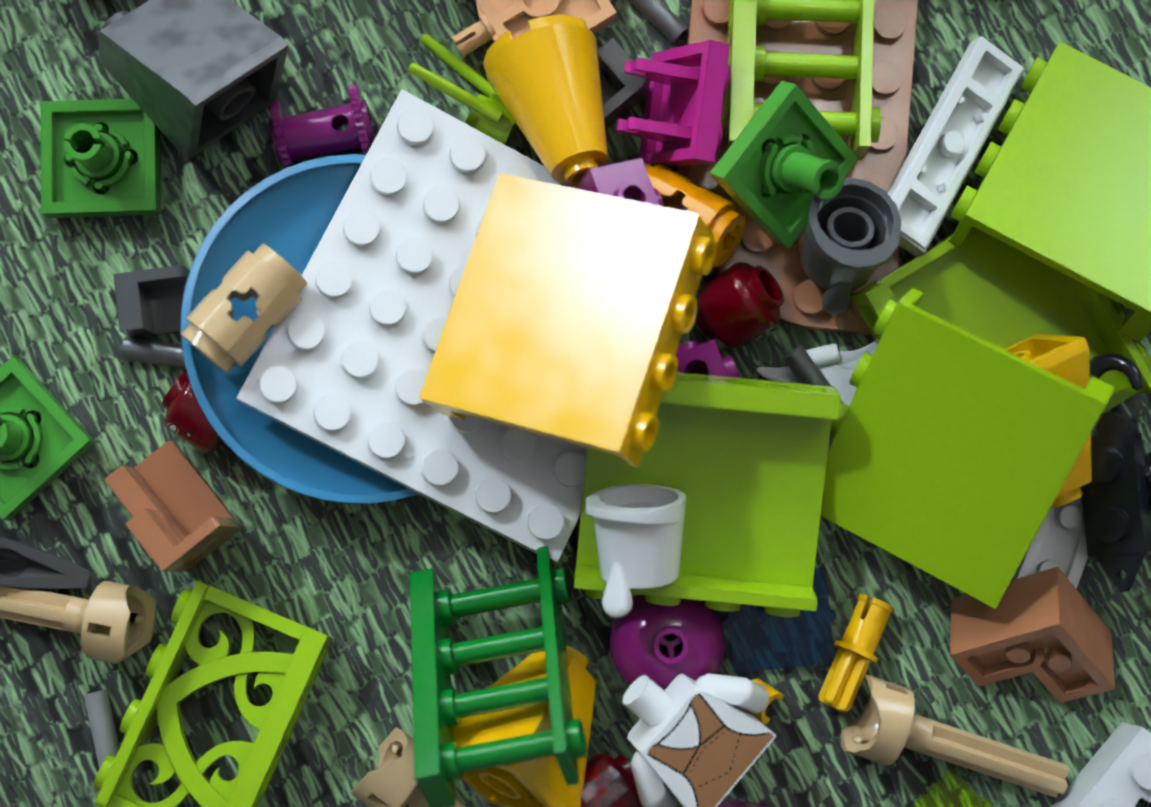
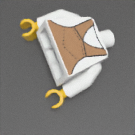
M711 673L699 677L696 681L685 674H680L675 677L665 690L646 675L636 679L626 690L622 702L640 718L629 731L627 739L636 749L630 766L643 807H717L776 738L777 735L764 725L770 721L765 712L770 702L775 699L782 701L784 695L761 679L749 680L745 677Z

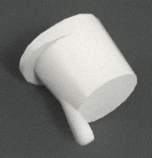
M626 484L601 489L586 498V514L594 518L601 579L607 583L602 599V607L609 616L620 618L630 612L633 604L630 588L660 587L673 583L679 578L686 502L685 493L664 485Z

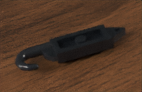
M1106 353L1093 357L1090 360V379L1092 376L1100 379L1104 373L1110 370H1117L1128 377L1134 390L1142 389L1143 380L1140 370L1133 361L1123 355ZM1101 413L1091 432L1092 482L1080 487L1083 493L1081 498L1088 556H1096L1120 592H1128L1133 585L1146 553L1151 552V517L1147 480L1145 477L1142 435L1138 432L1135 423L1127 417L1112 413ZM1122 570L1126 573L1124 580L1120 576Z

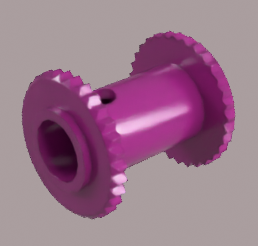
M349 85L351 103L289 117L285 116L280 101L272 102L270 105V131L277 159L280 165L283 166V169L296 165V162L359 148H362L363 154L367 155L375 140V133L367 102L362 99L357 85ZM348 126L344 131H338L340 127Z

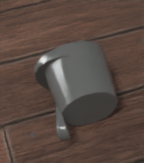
M854 178L845 179L840 193L834 198L824 200L815 195L811 200L800 259L804 272L812 282L827 290L822 296V307L828 314L839 315L845 313L851 305V291L865 285L878 267L889 262L899 246L901 217L897 205L886 191L871 182Z

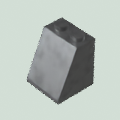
M148 0L131 12L120 11L114 14L105 22L99 31L98 60L188 161L266 109L277 99L289 44L279 34L230 0Z

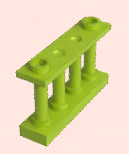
M729 0L728 44H730L728 64L730 67V81L726 89L724 154L763 105V103H754V81L763 82L764 76L852 79L851 112H819L839 135L850 136V148L859 158L858 160H862L871 147V143H878L881 131V109L872 107L874 0ZM766 19L853 23L852 56L766 52L765 46H756V25H765Z

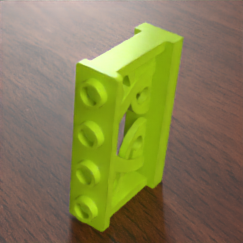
M197 581L192 591L185 589L181 593L174 606L171 621L177 625L168 644L160 643L149 660L145 675L152 679L142 700L135 698L124 714L120 725V732L126 735L117 755L109 754L96 775L94 788L100 790L94 804L99 807H177L189 794L202 807H259L316 680L333 638L201 581ZM225 613L234 617L242 632L240 654L229 656L231 649L230 641L227 635L220 629V639L217 645L211 648L204 647L200 642V630L203 623L216 614ZM254 621L300 640L294 654L254 652L256 638ZM187 655L200 665L178 677ZM250 673H258L254 682V689L261 684H267L271 687L272 698L266 705L255 706L250 702L248 697V678ZM236 676L234 682L236 704L243 717L252 726L259 729L255 742L230 741L219 744L207 751L196 762L184 733L180 703L210 684ZM158 720L163 744H147ZM223 756H231L237 761L239 767L238 774L231 781H226L221 777L220 768L213 773L210 781L205 775L208 768ZM146 760L154 761L159 768V774L156 779L148 784L165 783L175 773L182 782L172 795L162 801L146 802L137 795L134 789V773L142 762Z

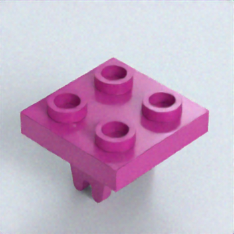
M706 40L652 53V60L636 58V62L625 61V74L650 80V85L647 92L644 119L629 117L628 120L618 119L616 131L641 137L639 158H642L644 163L653 166L663 164L669 168L715 163L716 152L721 145L723 137V127L720 119L723 95L730 81V67L728 64L730 44Z

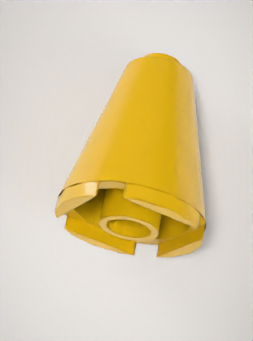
M563 14L542 16L527 21L530 31L514 39L510 30L499 36L488 48L483 66L488 82L553 180L559 183H567V185L574 187L589 169L605 166L608 162L597 41L592 30H588L586 22L580 17Z

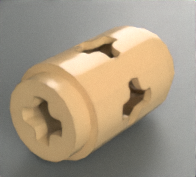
M261 244L254 253L247 250L222 278L223 282L215 290H211L187 316L186 320L190 324L180 334L225 374H228L236 364L242 367L266 340L268 331L273 327H277L302 300L299 293L308 284L294 267L265 244ZM251 296L257 299L255 303L256 313L259 316L257 319L252 321L246 316L241 317L237 322L231 319L234 315L233 305L230 302L232 299L237 297L243 302L249 300Z

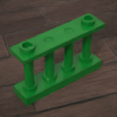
M548 546L536 549L539 578L452 594L450 589L442 590L433 568L410 572L414 778L429 807L456 806L455 781L463 779L464 772L555 756L566 785L579 784L577 758L587 756V747L580 718L573 719L562 604L572 601L571 589L565 567L555 568L554 562L550 559ZM541 602L542 627L455 643L453 638H449V625L456 624L459 617ZM545 651L547 677L457 694L455 688L451 689V675L459 673V667ZM549 702L552 730L462 747L459 746L457 741L453 742V726L461 725V718Z

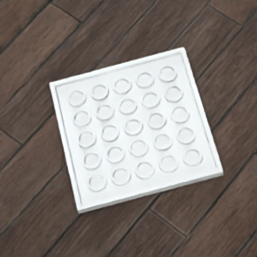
M401 89L302 274L308 283L299 293L302 300L277 327L273 328L236 401L537 554L536 550L538 548L548 546L550 559L553 562H558L581 515L587 447L466 415L464 420L446 416L419 399L499 173L570 188L573 187L567 185V183H559L553 180L545 166Z

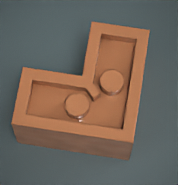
M172 441L164 443L137 466L121 465L104 479L133 516L125 525L162 572L190 571L242 529L176 443Z
M1058 567L1011 580L996 609L968 594L956 597L951 601L950 656L979 687L1033 672L1059 703L1115 689L1111 631Z

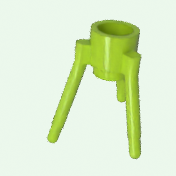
M423 34L421 36V43L483 94L480 93L476 97L417 63L409 65V72L430 86L471 108L465 124L507 146L517 124L490 83L430 35Z

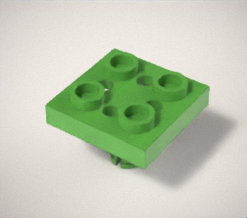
M781 81L709 174L775 244L790 249L806 228L812 198L816 195L820 199L829 200L840 193L844 185L845 176L859 158L796 84ZM768 139L769 143L766 145L765 152L763 153L762 145Z
M133 99L41 101V214L46 218L161 215L160 129ZM102 125H107L109 127L108 135L106 133H103L105 131V128ZM131 152H136L138 155V160L134 165H131V161L134 159ZM67 161L69 163L75 162L77 166L69 167ZM106 187H109L108 192L100 195L96 192V188L104 190Z
M13 356L0 367V518L6 521H11L96 442L20 359ZM36 411L40 413V415H41V423H40V424L37 422V417H36V415L31 414V413L36 412ZM38 455L39 463L37 466L29 468L27 464L34 463L35 457Z

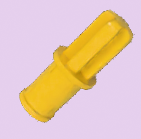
M862 593L857 598L858 602L842 640L834 641L833 646L838 650L819 692V700L822 703L842 712H848L852 708L870 663L877 664L879 658L874 654L888 620L895 610L888 603L875 597L870 600L871 597Z

